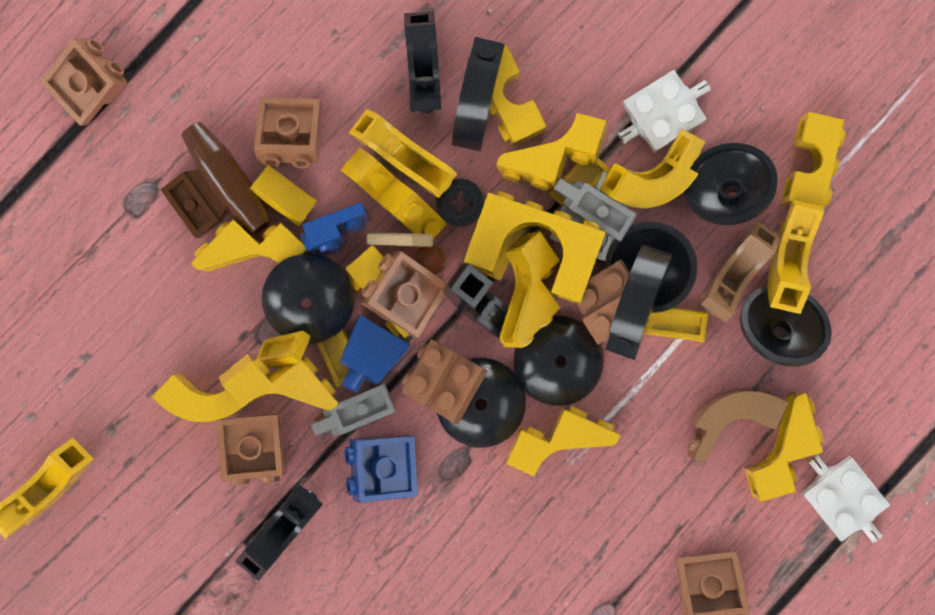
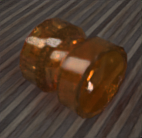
M433 244V246H423L419 250L416 262L434 275H439L446 268L447 258L443 249Z

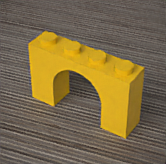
M497 191L495 195L488 192L464 263H469L476 269L495 275L506 243L513 234L527 227L544 228L558 238L563 248L562 263L551 294L581 305L606 232L601 231L600 225L594 222L584 220L583 224L572 221V216L567 213L555 210L554 214L542 211L543 206L535 202L526 201L524 205L513 201L515 197L508 193Z

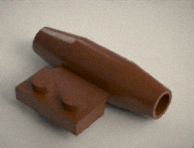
M201 122L195 123L184 130L181 137L197 170L182 172L160 190L196 239H200L223 221L222 219L227 210L251 234H256L267 227L272 220L262 199L250 189L253 183L228 148Z

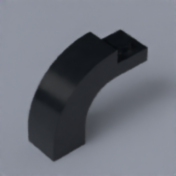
M434 11L404 13L411 112L419 111L421 113L442 110Z
M479 37L474 38L460 93L451 145L481 151L505 43Z
M642 245L621 295L605 350L635 360L651 311L664 282L672 254Z
M462 263L443 288V293L469 319L480 324L500 340V333L509 307L488 290L493 282L471 264Z
M299 484L235 562L259 581L323 504L312 491L303 488Z

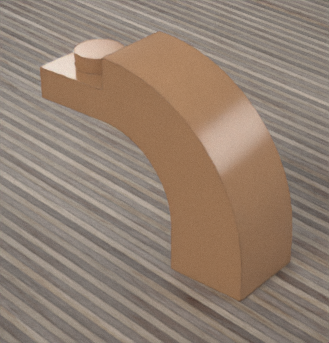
M756 220L733 246L710 278L701 294L703 298L701 305L711 315L727 323L734 315L740 297L747 285L762 266L776 253L781 238Z
M746 389L732 390L713 397L701 406L690 421V424L700 428L698 434L694 433L689 440L687 449L690 451L688 456L705 464L720 432L728 424L737 420L750 419L767 428L776 430L789 402L768 393Z

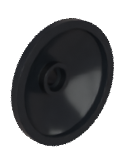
M743 143L721 144L706 150L694 161L690 169L697 172L698 175L684 191L691 210L703 220L718 225L741 224L756 218L769 207L777 192V171L769 156L754 146ZM730 192H736V193H737V194L734 195V196H728V194H729Z
M649 221L632 225L621 242L614 239L610 245L606 256L605 269L622 259L629 272H631L642 245L672 254L652 313L669 310L680 304L689 295L695 284L698 264L694 248L683 233L668 224Z
M303 253L284 259L272 269L263 286L262 307L270 325L280 335L304 331L311 336L308 344L320 343L337 335L346 326L353 311L354 291L348 275L336 262L319 254ZM308 298L312 301L313 305L305 308L302 306L301 300Z
M766 285L752 292L741 308L740 325L745 339L758 354L773 363L789 367L805 366L819 359L830 344L832 330L828 315L823 307L810 295L807 297L801 314L770 307Z
M553 316L551 323L540 328L533 335L534 339L529 345L523 348H515L514 369L523 389L534 399L548 405L563 406L582 400L596 387L603 371L604 358L601 344L598 345L584 323L571 317ZM562 355L565 357L566 363L563 367L556 366L555 359L557 356Z
M489 358L468 359L488 371L459 424L451 422L438 413L437 415L445 431L456 441L475 448L495 446L510 438L520 426L526 408L525 392L516 374L503 363ZM480 398L487 401L486 408L482 410L477 409L475 406V402Z

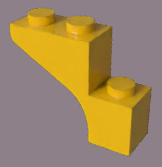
M369 109L364 111L348 132L373 154L392 165L409 181L438 198L450 187L452 180L458 174L447 164L399 132L382 116Z
M577 113L571 128L559 140L500 155L496 164L499 173L504 179L518 183L520 180L530 182L531 186L540 190L554 189L561 178L567 157H571L573 162L581 165H588V163L597 164L607 133L606 120Z
M359 147L340 169L350 180L412 233L431 234L434 240L447 225L421 197L394 177L377 159Z
M232 220L230 223L228 221L224 222L216 230L215 234L217 236L210 244L204 243L194 253L196 258L191 264L198 270L210 272L256 257H268L280 263L290 256L309 253L310 251H307L304 243L282 223L278 226L274 224L268 228L262 236L264 241L260 243L240 222Z
M540 231L523 234L504 252L512 264L516 280L514 293L500 333V341L504 347L523 348L529 345L534 339L533 335L540 328L551 323L553 315L560 309V306L541 281L551 275L553 272L552 268L560 260Z
M246 354L218 377L222 386L242 408L255 398L266 394L284 395L325 410H332L339 404L333 397L337 391L326 378L321 382L317 379L314 373L318 369L307 356L300 363L277 367L267 375L270 370L258 357L253 361Z
M793 392L786 396L785 401L789 403L781 417L772 452L760 463L744 468L752 497L760 502L796 492L794 483L797 482L796 473L792 465H788V462L823 453L821 444L824 442L820 428L815 426L813 419L815 406L812 399L807 397L806 393Z
M571 405L570 410L561 409L548 440L544 439L545 433L531 426L527 430L520 428L505 461L506 464L535 477L541 463L556 451L613 446L618 442L621 435L614 431L615 425L600 418L597 423L586 419L587 412Z

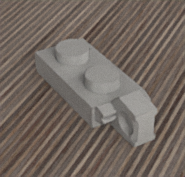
M560 178L554 187L556 193L566 198L563 205L569 211L584 220L599 224L600 230L620 242L637 217L636 213L587 183L583 184L577 181L575 186H572Z
M384 383L339 402L332 410H324L325 418L312 423L311 426L315 436L331 430L333 436L342 435L392 414L397 410Z

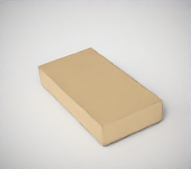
M369 232L367 234V244L433 246V235Z

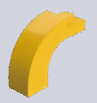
M681 129L667 155L659 165L649 171L633 172L614 163L600 190L612 199L634 208H652L670 202L682 194L697 177L698 173L690 168L699 157L706 141Z
M793 200L785 222L780 223L777 235L781 239L776 253L770 259L767 290L770 307L801 314L811 290L807 274L808 259L813 240L825 213L823 206Z
M181 373L173 374L152 396L168 412L182 419L195 422H210L226 418L240 412L253 402L252 400L242 408L226 389L218 394L203 392L196 388Z
M71 438L49 454L42 467L24 485L0 502V534L5 539H8L24 525L28 526L45 512L90 466L94 458L74 438Z

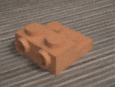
M73 38L40 81L80 126L88 125L104 104H111L128 83L122 76L124 74L123 68L114 61H108L102 54L104 51L103 46L91 38Z
M260 97L254 142V152L257 161L271 167H278L280 162L292 163L298 168H307L310 166V163H318L320 99Z
M402 251L394 252L392 256L388 253L378 265L381 273L376 281L371 279L363 288L361 295L365 298L361 304L384 320L391 321L414 338H419L445 296L443 288L447 283Z
M622 259L591 277L581 305L577 304L584 315L582 319L598 345L604 341L608 342L609 331L630 274Z
M431 339L429 344H424L419 349L417 355L419 362L415 369L408 371L404 376L403 385L405 387L402 393L421 405L432 409L451 422L459 424L488 371Z
M280 414L216 420L221 481H231V485L236 486L249 484L250 479L261 478L262 483L280 481V476L287 473L285 446L282 443Z
M737 551L677 558L675 560L681 589L679 594L683 615H748L750 613Z

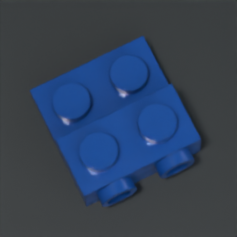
M358 203L302 224L305 232L301 234V238L307 251H311V253L317 251L324 252L325 255L332 254L341 250V244L347 242L344 230H349V233L366 228L365 223L371 221L366 207L362 203Z
M415 436L350 439V446L345 447L344 454L346 464L351 465L352 477H347L346 489L349 496L353 495L354 501L365 503L418 496Z

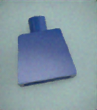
M360 315L353 325L339 361L341 365L349 369L341 385L357 394L365 379L374 385L378 384L408 350L410 345Z

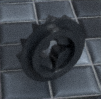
M453 179L450 187L439 198L436 197V207L440 217L446 223L456 227L467 226L475 222L480 217L484 206L481 190L475 183L467 179ZM460 190H462L464 201L473 205L464 206L462 211H460V215H457L456 206L447 203V201L457 200Z

